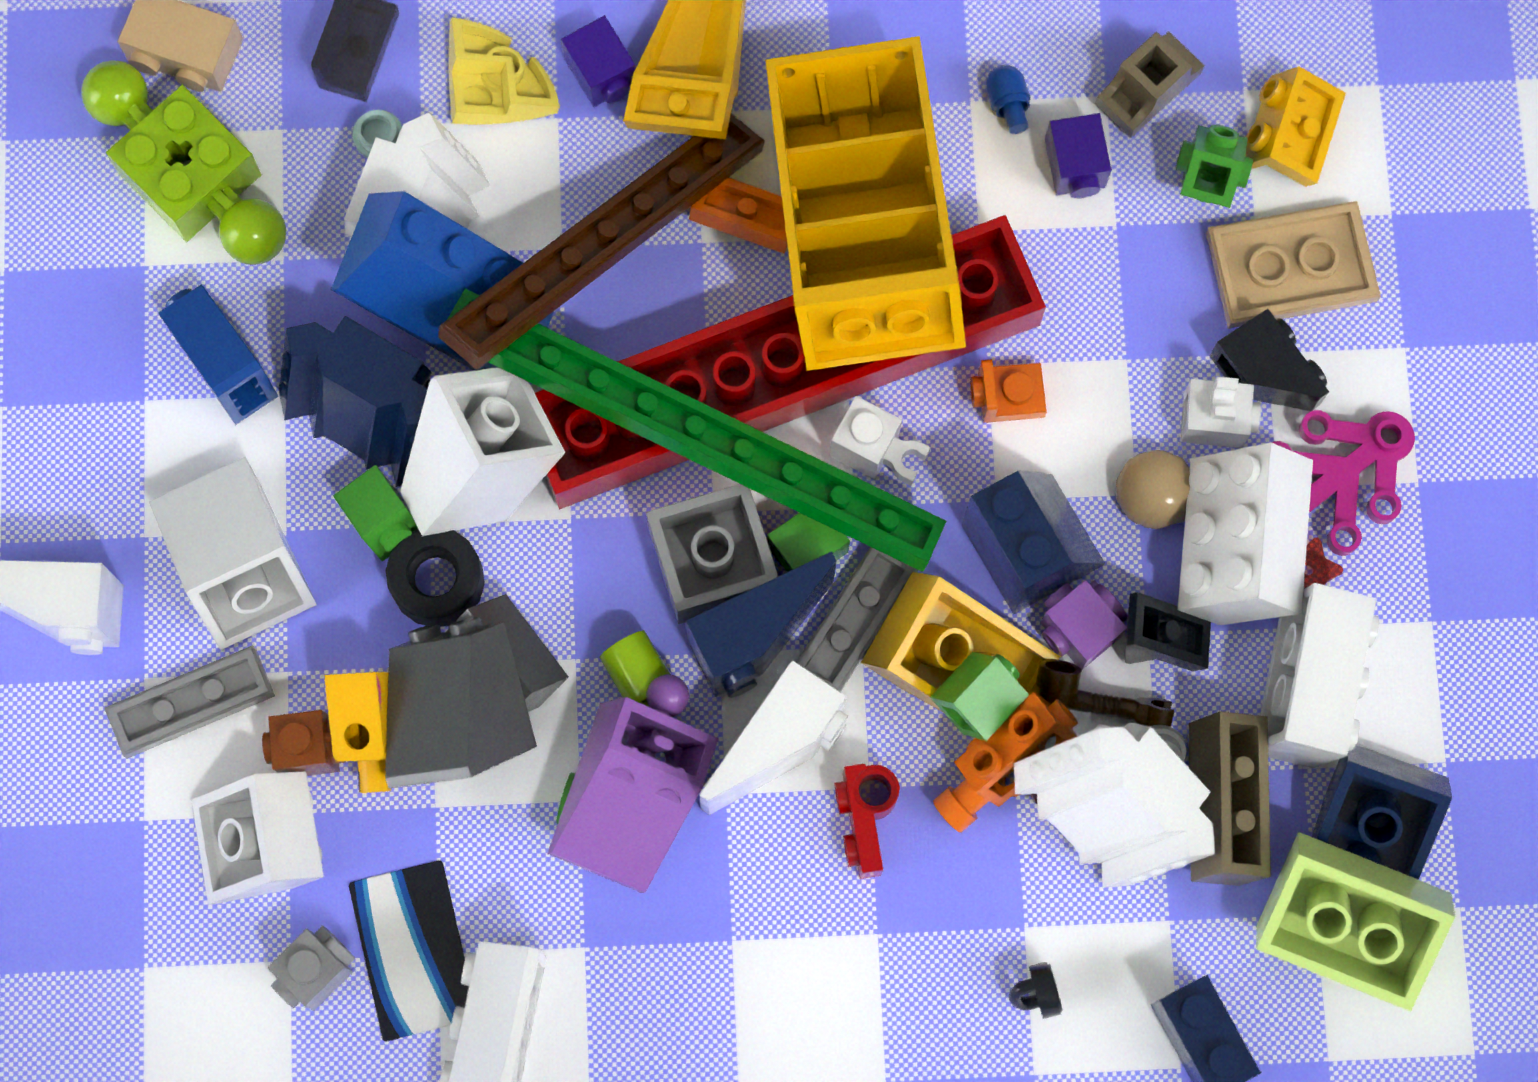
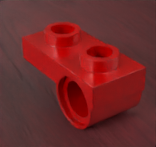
M864 763L845 766L842 774L843 781L835 782L834 786L839 814L849 813L852 834L843 835L848 868L858 866L860 879L878 877L882 875L884 869L875 820L886 817L894 809L900 791L899 782L890 769L881 765L866 766ZM868 780H878L887 787L889 799L878 806L869 805L860 797L859 787Z

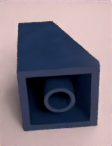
M1018 470L970 497L961 526L1013 615L1051 595L1063 585L1071 584L1105 564L1052 474Z

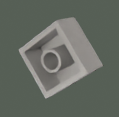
M741 484L646 512L648 529L678 625L778 577L751 490Z

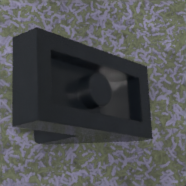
M1138 592L1132 593L1129 597L1125 663L1133 664L1156 659L1190 671L1208 669L1211 622L1179 611L1176 605Z

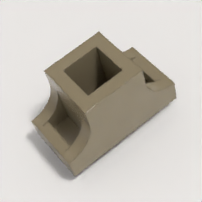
M1156 31L1120 64L1116 76L1097 96L1095 104L1123 132L1132 138L1202 73L1205 65L1169 31L1163 36Z

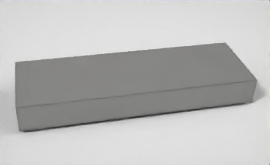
M870 547L796 663L841 693L868 651L911 573L918 572V570Z
M252 645L109 705L104 709L122 755L128 759L275 697L257 649Z

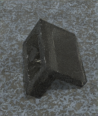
M334 0L311 62V69L320 89L367 103L400 13L398 5L383 0Z

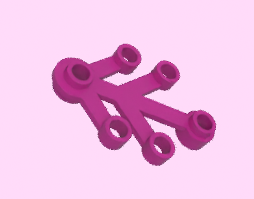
M1313 410L1307 413L1300 422L1299 434L1308 444L1318 445L1325 442V440L1361 445L1347 457L1293 451L1312 459V475L1321 476L1311 484L1309 513L1336 493L1333 528L1327 535V545L1336 555H1349L1361 543V531L1355 525L1359 474L1375 462L1374 495L1366 506L1368 517L1373 522L1384 525L1392 522L1401 511V500L1395 494L1397 462L1404 459L1411 452L1415 442V433L1410 422L1398 413L1381 412L1372 416L1366 424L1332 420L1326 412ZM1317 420L1321 422L1325 429L1324 434H1312L1307 426L1308 421ZM1381 430H1393L1398 437L1397 443H1386L1381 437ZM1273 441V442H1272V443H1274V444H1276V445H1279V446H1281V447H1283V448H1286V449L1292 451V449L1290 448V446L1287 445V444L1284 443V442H1281V441ZM1384 499L1388 501L1392 506V513L1390 515L1380 514L1375 507L1376 500ZM1341 530L1347 531L1352 537V545L1349 547L1341 546L1336 540V532Z

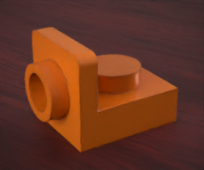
M992 359L981 360L978 376L970 377L973 408H982L983 423L1045 418L1047 410L1041 363L993 367Z

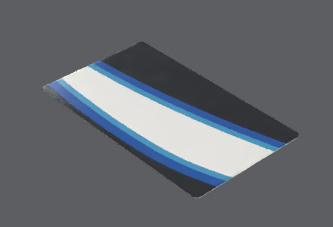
M438 860L349 883L382 1040L387 1042L451 1026L456 1006L465 1008L469 986L461 984L465 957L443 862Z

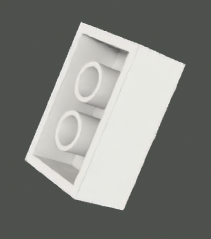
M1272 442L1190 458V490L1186 504L1177 610L1217 625L1302 614L1313 468L1312 459Z
M1313 583L1303 589L1302 614L1279 617L1260 716H1268L1269 758L1316 768L1348 756V751L1354 749L1360 732V722L1354 719L1358 699L1364 696L1370 678L1369 668L1364 667L1367 649L1374 644L1379 630V617L1374 615L1377 598Z

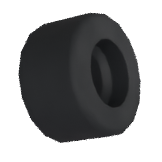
M416 529L390 552L385 570L388 590L401 612L415 623L425 626L439 624L440 627L455 623L468 608L476 606L480 602L485 584L483 567L479 556L470 541L455 530L422 536L419 529ZM431 558L445 559L455 569L456 579L454 585L447 593L441 596L425 595L416 586L415 575L417 569L423 562Z

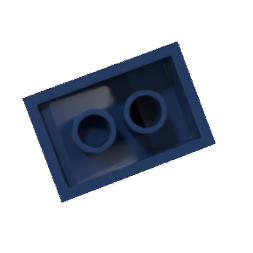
M832 551L686 620L687 642L714 697L726 692L729 698H733L751 690L757 685L755 678L766 671L832 586L837 562Z
M1355 745L1352 751H1348V756L1340 758L1337 763L1312 837L1419 880L1452 801L1449 778Z

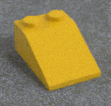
M912 572L861 663L902 690L942 711L930 697L972 652L990 656L999 654L1005 657L1019 671L1020 677L1017 681L1029 695L1033 692L1039 695L1040 687L1036 685L1040 661L1045 659L1059 660L1060 656L942 577Z

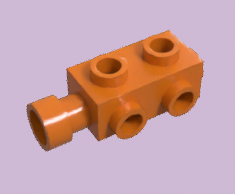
M1033 692L987 741L974 738L968 744L966 752L954 761L965 777V780L955 789L949 786L933 800L936 809L956 831L962 833L978 819L976 812L989 801L1000 807L1010 797L1021 795H1015V781L1007 786L1005 784L1007 776L1014 771V763L1044 751L1046 742L1052 737H1056L1054 746L1078 737L1073 730L1078 724L1077 719L1058 699L1051 704Z

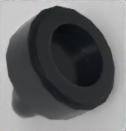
M1046 961L1028 966L1031 978L1016 983L1010 989V1003L1020 1010L1040 1008L1043 1019L1061 1015L1063 1008L1051 965L1047 964ZM1031 992H1035V993H1036L1035 995H1032V996H1027V997H1024V996H1023V995H1025V994H1027V993H1031Z

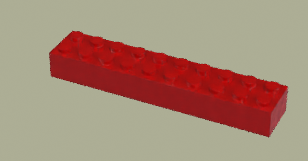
M1005 214L951 235L959 281L966 348L807 371L795 311L794 296L791 295L617 362L764 432L1038 327L1041 324L1046 305ZM544 389L535 392L565 451L564 455L546 474L559 510L689 460Z

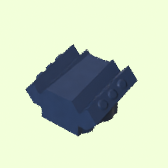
M344 316L334 333L316 322L286 328L279 384V396L284 420L309 415L313 439L324 436L364 460L366 470H369L375 464L377 467L391 464L395 485L399 487L402 486L427 389L431 381L429 377L432 372L424 365L423 361L347 316Z

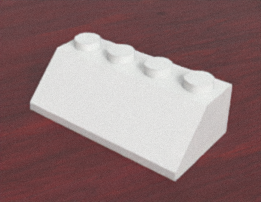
M479 941L477 953H467L461 979L462 985L469 986L465 1008L456 1006L450 1029V1039L458 1040L454 1062H444L439 1082H522L547 957L539 948Z

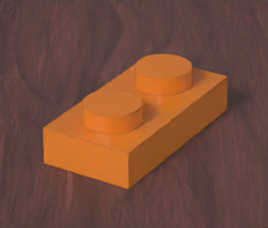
M728 177L690 208V221L780 253H786L788 246L782 196Z

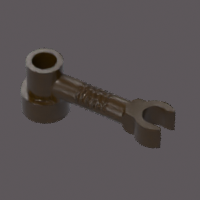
M1056 659L1040 661L1036 685L1040 687L1039 696L1051 704L1058 699L1069 710L1116 716L1117 718L1133 720L1137 724L1146 726L1166 725L1171 727L1175 710L1171 709L1172 702L1169 700L1142 697L1137 699L1118 698V696L1113 697L1112 695L1093 694L1089 691L1078 690L1082 672L1080 667L1073 663Z

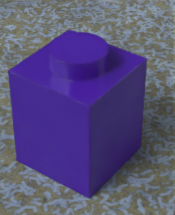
M605 15L561 39L564 60L593 107L605 101L608 104L615 103L629 94L636 65Z
M1100 113L1049 121L1045 135V144L1055 195L1070 194L1072 198H1086L1099 193L1102 188H1106L1112 170Z

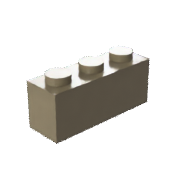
M1219 711L1190 722L1189 769L1210 791V794L1199 809L1213 823L1215 851L1214 855L1191 863V882L1240 886L1271 877L1268 716Z

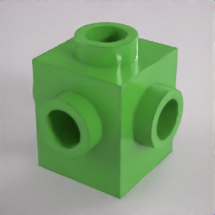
M1198 125L1193 142L1183 140L1175 170L1184 172L1180 195L1230 208L1237 186L1246 187L1252 169L1253 158L1245 156L1247 138L1239 136L1237 131L1226 126L1212 125L1208 128Z

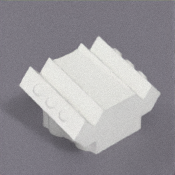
M428 112L404 123L396 143L378 137L375 138L344 218L345 235L352 237L369 193L397 191L407 192L463 227L468 228L472 220L480 217L469 196L491 185L478 160L450 131Z
M1128 723L1125 727L1097 725L1094 730H1089L1085 734L1014 763L1015 795L1037 794L1038 820H1048L1062 833L1079 853V864L1101 862L1103 888L1141 883L1148 878L1163 875L1167 871L1185 867L1186 864L1215 854L1213 823L1199 809L1210 794V791L1151 726L1144 727L1137 723Z

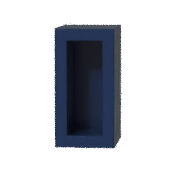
M1208 975L1150 1004L1192 1082H1247L1261 1074Z

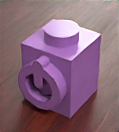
M1084 580L1075 589L1067 583L1044 602V605L1049 609L1040 622L1045 628L1042 632L1044 640L1060 657L1067 654L1081 670L1117 642L1127 630L1126 625L1123 623L1128 619L1126 611L1117 598L1106 587L1098 584L1095 580L1090 584L1087 580Z

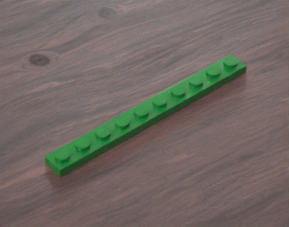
M465 288L448 319L480 295ZM536 324L488 361L490 364L921 572L924 571L929 563L947 522L540 324Z

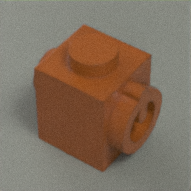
M323 710L268 716L269 732H264L262 735V749L266 763L272 764V770L275 772L306 771L307 776L340 772L339 763L347 762H336L333 757L329 715Z

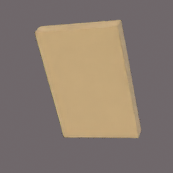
M1358 201L1208 227L1206 231L1228 329L1242 326L1266 309H1269L1277 320L1278 318L1285 319L1378 302L1381 297Z

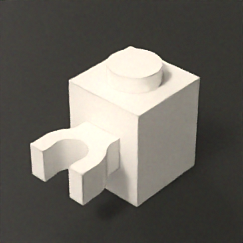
M1217 377L1215 381L1191 379L1183 394L1180 442L1242 448L1251 433L1258 432L1260 425L1261 403L1253 402L1254 385L1238 383V378Z
M855 396L831 439L829 456L874 480L883 464L891 468L894 475L900 481L912 486L917 472L906 468L902 463V459L907 455H916L925 461L931 447L916 440L904 441L898 439L902 419Z

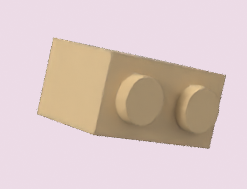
M135 0L117 42L128 64L135 67L141 73L156 76L159 71L174 76L179 84H183L191 90L203 92L206 87L222 93L244 39L236 20L179 0Z

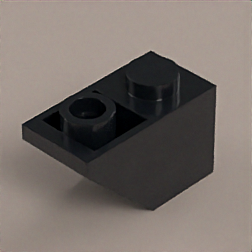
M1266 309L1217 341L1209 356L1224 377L1238 378V383L1254 385L1253 400L1312 411L1320 406L1329 393V390L1326 388L1327 379L1322 369L1313 360L1309 359L1307 361L1295 346L1297 340L1291 327L1281 318L1276 320L1269 309Z

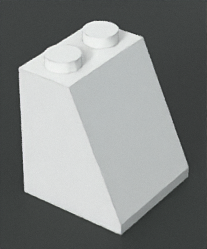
M499 367L436 375L429 382L400 493L422 536L505 522L564 455L565 451L528 381Z
M246 456L148 501L184 591L220 650L317 605L266 494Z

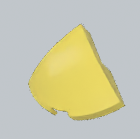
M451 17L449 23L448 60L452 124L483 125L526 121L556 114L560 105L555 87L543 66L535 57H530L527 65L521 54L509 47L511 37L490 26L471 20Z

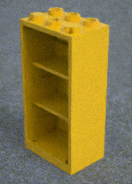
M920 36L765 59L794 304L807 371L966 348L958 274Z

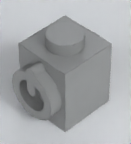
M322 925L315 933L306 929L267 967L277 978L270 986L291 1008L294 1009L301 1002L304 1007L315 1011L353 973L348 966L356 958L325 926Z

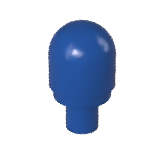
M1012 65L997 66L988 74L985 83L991 109L996 113L997 117L1005 118L1009 133H1022L1029 127L1025 111L1030 107V94L1024 75L1018 68Z

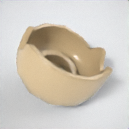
M1151 450L1140 453L1128 460L1116 480L1117 502L1129 520L1145 528L1161 529L1176 523L1185 522L1187 497L1190 490V467L1183 458L1164 450Z

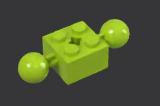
M109 60L95 65L87 73L81 88V97L87 112L102 124L109 126L125 125L130 130L105 152L117 173L186 243L211 220L217 217L221 221L219 229L221 243L233 259L248 265H259L272 260L280 253L286 240V225L280 212L266 201L260 199L242 200L239 197L240 194L262 176L252 153L183 84L152 110L147 105L148 88L142 74L132 65L123 61ZM191 160V162L186 166L182 164V162Z

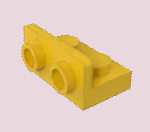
M1300 66L1270 76L1260 91L1259 100L1261 104L1255 122L1246 135L1247 146L1245 156L1253 158L1252 169L1267 165L1304 187L1318 184L1346 93Z

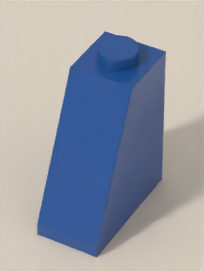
M202 284L193 290L188 288L179 291L167 301L166 308L158 312L168 330L235 425L279 397L257 359Z

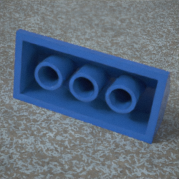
M405 191L369 193L331 290L470 369L476 370L438 337L439 326L448 319L465 288L481 295L523 264V262ZM554 311L538 324L548 328ZM487 362L477 370L497 368V366Z

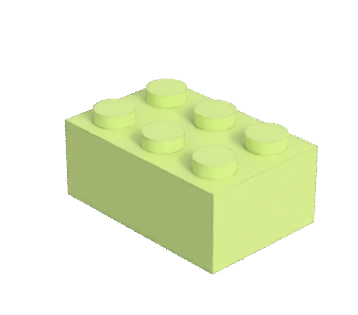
M1298 832L1256 925V949L1412 1011L1455 919L1452 893Z

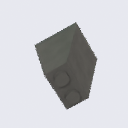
M474 617L448 625L450 631L441 632L439 624L429 625L409 631L410 641L389 649L385 775L388 789L471 778L537 747L505 622L482 625L481 618Z

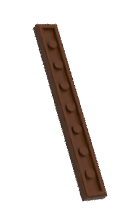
M731 113L726 139L700 136L690 138L439 326L438 337L476 370L720 185L725 179L763 151L765 140Z

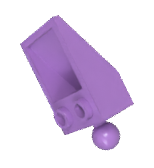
M670 674L661 675L650 683L646 694L649 707L628 697L600 703L547 853L639 893H646L703 787L719 739L672 718L679 715L686 708L689 701V690L682 679ZM664 752L666 763L655 759L656 753Z

